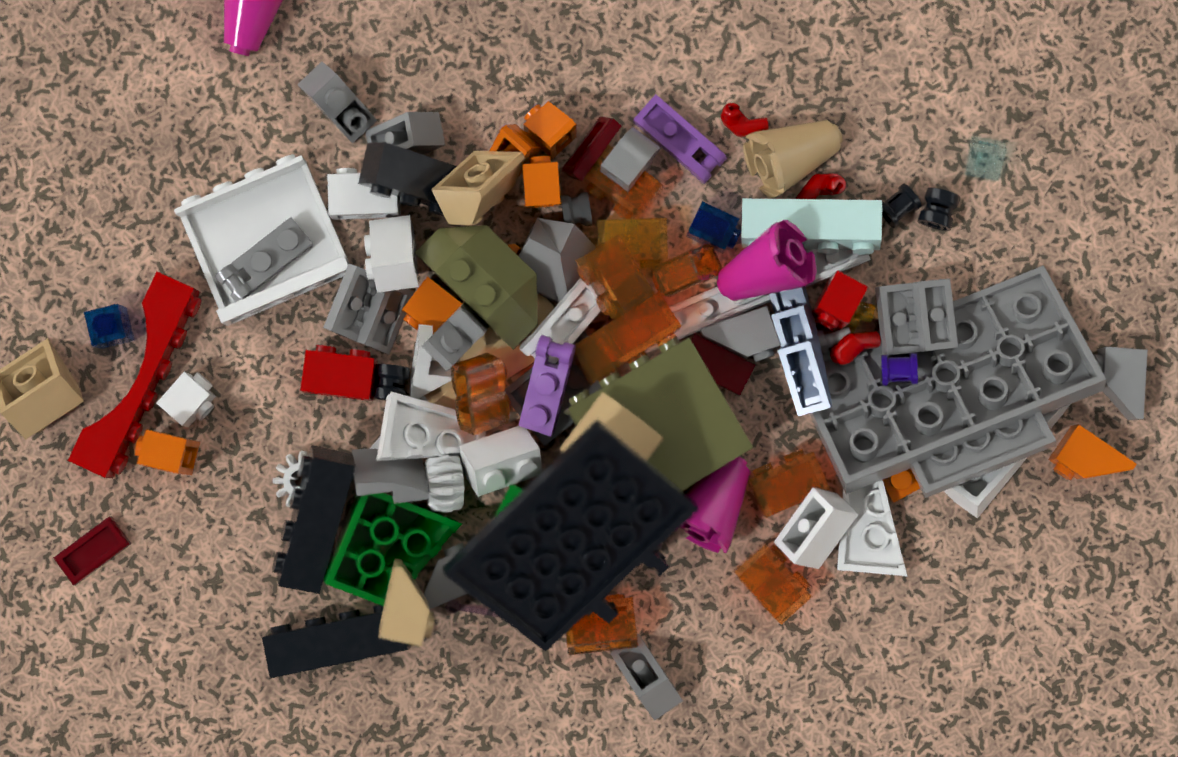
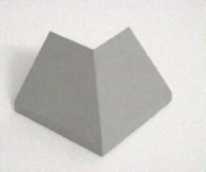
M537 218L518 256L537 274V294L558 304L581 277H585L598 248L575 224Z

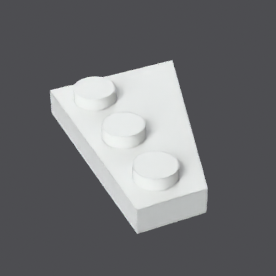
M391 392L386 398L376 461L430 458L446 454L460 456V445L485 437L488 419Z
M883 480L848 494L843 489L842 499L858 516L839 541L837 570L907 576Z

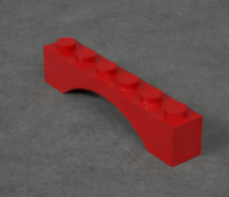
M156 271L142 301L146 318L147 341L144 360L139 374L128 394L111 412L99 421L82 429L67 461L104 478L113 479L115 473L118 475L122 473L128 461V456L124 454L130 442L135 443L142 432L143 425L139 422L144 412H149L157 400L158 393L154 392L159 380H165L171 370L172 362L169 361V358L174 348L179 349L186 338L187 330L183 328L188 318H194L201 306L202 300L198 298L200 291Z

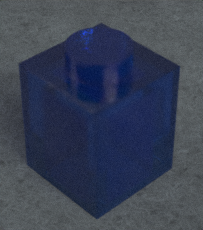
M702 201L686 237L723 254L727 246L732 249L734 248L742 230L736 228L740 219Z
M114 304L84 312L92 346L104 349L135 341L126 307Z

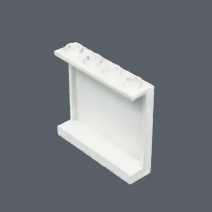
M292 154L282 157L276 161L277 166L265 171L263 168L254 169L244 175V180L235 184L231 181L221 183L213 188V193L202 198L200 195L188 197L181 202L182 206L174 209L175 214L182 220L218 306L216 312L219 319L226 326L342 278L348 264H350L307 162L301 155L296 157ZM292 217L313 243V246L249 296L235 302L230 296L231 290L225 283L221 285L215 275L288 218ZM245 269L236 274L243 284L251 279Z

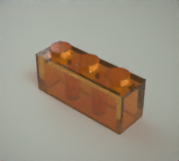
M658 291L575 344L576 350L573 359L590 385L593 386L617 372L625 364H631L646 355V351L655 345L660 347L677 337L675 332L682 326Z

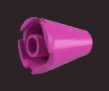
M224 0V43L230 45L229 51L245 56H250L251 50L258 52L283 0Z
M788 220L772 224L719 271L717 286L720 293L730 300L736 301L806 287L816 279L817 267L813 251L807 253L802 242L807 240L804 234L795 224Z
M740 456L697 481L686 493L698 507V510L680 526L689 534L686 539L712 552L719 553L721 548L724 553L728 552L750 476V470L746 467L747 461Z

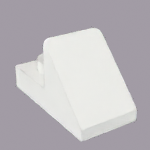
M419 324L410 373V397L416 399L423 397L456 377V363L446 371L422 347L433 335L432 325Z

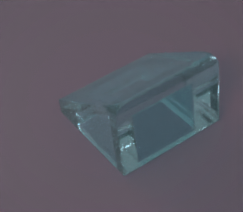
M971 136L965 175L998 181L1007 151L1005 142Z

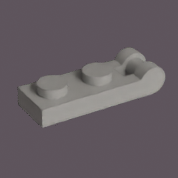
M290 217L239 258L224 267L215 277L221 285L224 283L232 292L230 296L235 302L240 301L313 246V243L293 218ZM243 269L251 277L244 284L236 276Z

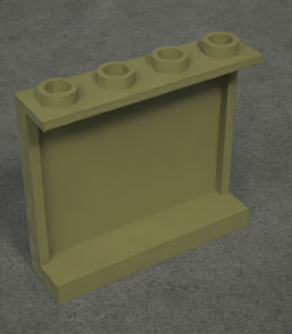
M675 337L658 347L662 354L651 360L646 354L629 364L632 371L620 377L615 372L601 380L599 384L602 389L590 395L586 389L569 399L572 406L564 410L566 415L570 414L577 426L601 393L604 392L664 438L647 462L680 490H684L754 447L690 338L679 342L678 338Z

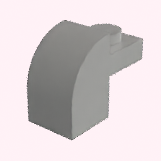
M632 127L601 164L600 172L629 192L641 174L644 176L652 166L653 159L661 147Z

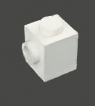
M183 372L156 404L181 426L189 427L196 419L201 421L212 411L214 405L211 402L216 396L209 391L213 385L197 372L192 376L189 373Z

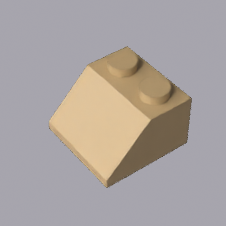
M474 151L431 190L447 223L464 226L476 225L492 206L502 202L504 195L515 186L525 160L523 152Z
M48 338L0 369V413L25 440L35 433L45 430L50 423L64 414L74 411L79 404L84 402L79 385Z
M395 558L380 620L379 638L422 647L424 637L431 638L435 617H433L434 612L430 611L428 600L403 561Z

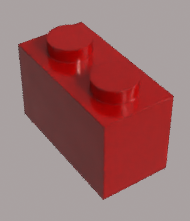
M837 270L828 279L812 309L813 316L816 317L815 324L830 332L834 328L838 330L844 328L852 319L868 286Z
M316 345L315 351H305L300 391L310 394L373 401L372 392L375 386V369L378 360L370 358L371 352L350 349L349 355L337 354L336 347Z

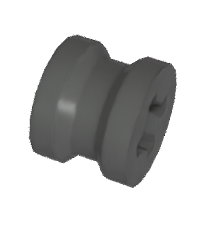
M582 192L578 197L572 198L568 195L560 196L564 222L592 226L588 192Z

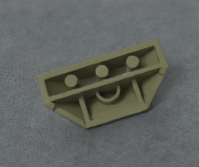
M487 225L439 228L415 252L513 350L538 326L537 274Z

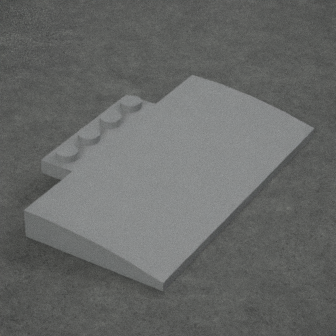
M1044 265L953 301L958 348L914 352L917 353L918 384L912 385L911 381L889 382L888 385L882 386L881 355L883 354L881 344L878 348L863 350L851 363L846 365L834 363L830 358V351L829 353L822 354L832 407L809 414L846 494L911 468L924 497L928 498L1054 447L1056 439L1043 415L1104 391L1107 379ZM913 353L887 356L888 358L910 357Z

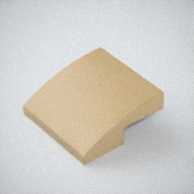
M602 392L560 447V451L563 453L597 419L646 461H648L664 438L624 406Z

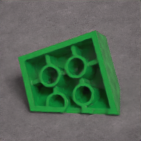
M391 492L360 496L356 494L330 556L323 581L326 585L384 606L395 558L403 561L415 580L419 572L431 558L436 556L442 549V545L459 529L462 523L437 511L433 512L430 508L414 501L394 504Z

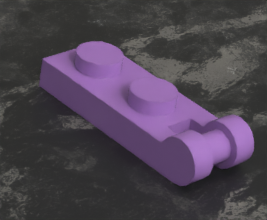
M656 94L633 119L634 124L703 184L710 179V172L717 165L721 166L727 159L726 155ZM699 149L707 155L701 163H698L693 158Z
M541 335L537 343L534 365L518 426L552 436L555 433L576 345L567 342L562 345L552 342L553 339L551 337ZM549 355L559 358V365L548 362Z

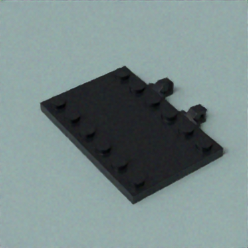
M597 419L442 568L447 578L546 652L584 615L589 616L594 612L608 624L617 617L619 613L615 603L608 602L605 598L614 587L642 563L648 568L654 567L660 577L669 568L665 561L666 557L659 551L662 548L661 544L698 510V507L689 496Z

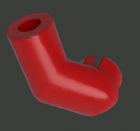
M728 103L723 107L721 113L723 125L738 137H746L752 132L769 129L767 117L748 119L739 110L740 106L736 103Z
M836 173L815 174L809 179L795 199H816L818 196L839 195L845 191L846 181Z
M877 331L847 334L831 349L830 358L836 364H849L863 350L878 348L881 344L880 335Z

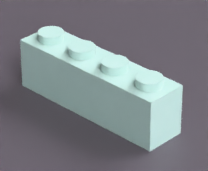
M742 198V248H746L772 224L788 220L795 224L807 240L802 242L805 249H818V252L822 254H835L839 250H853V253L859 255L872 254L874 250H880L882 241V200Z

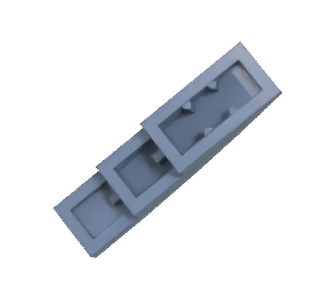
M802 287L769 294L774 309V314L771 317L781 346L778 349V353L797 415L802 416L831 408L832 402L825 364L806 288Z

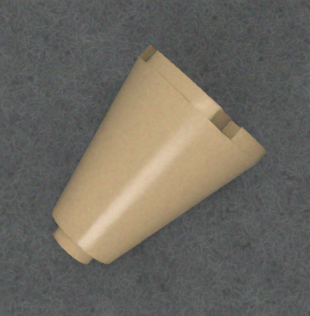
M828 120L752 132L745 137L749 141L743 143V151L752 177L758 172L764 184L759 187L760 191L768 198H777L839 152L843 137L837 125L832 124Z

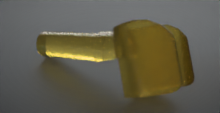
M863 301L860 302L848 325L851 333L855 332L860 320L869 323L872 321L875 305Z

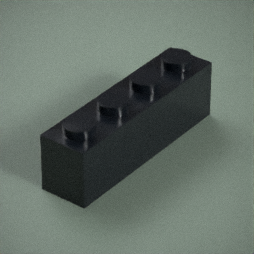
M311 445L309 456H302L298 476L302 477L299 489H293L290 499V509H294L291 521L285 520L281 533V541H285L282 552H276L273 561L272 572L277 573L278 586L320 594L355 470L352 453Z
M381 605L373 606L374 613L361 616L359 609L338 613L340 620L327 623L325 616L304 621L305 627L292 630L291 623L271 627V634L262 637L270 679L410 649L411 646L407 643L379 638V625L384 607Z

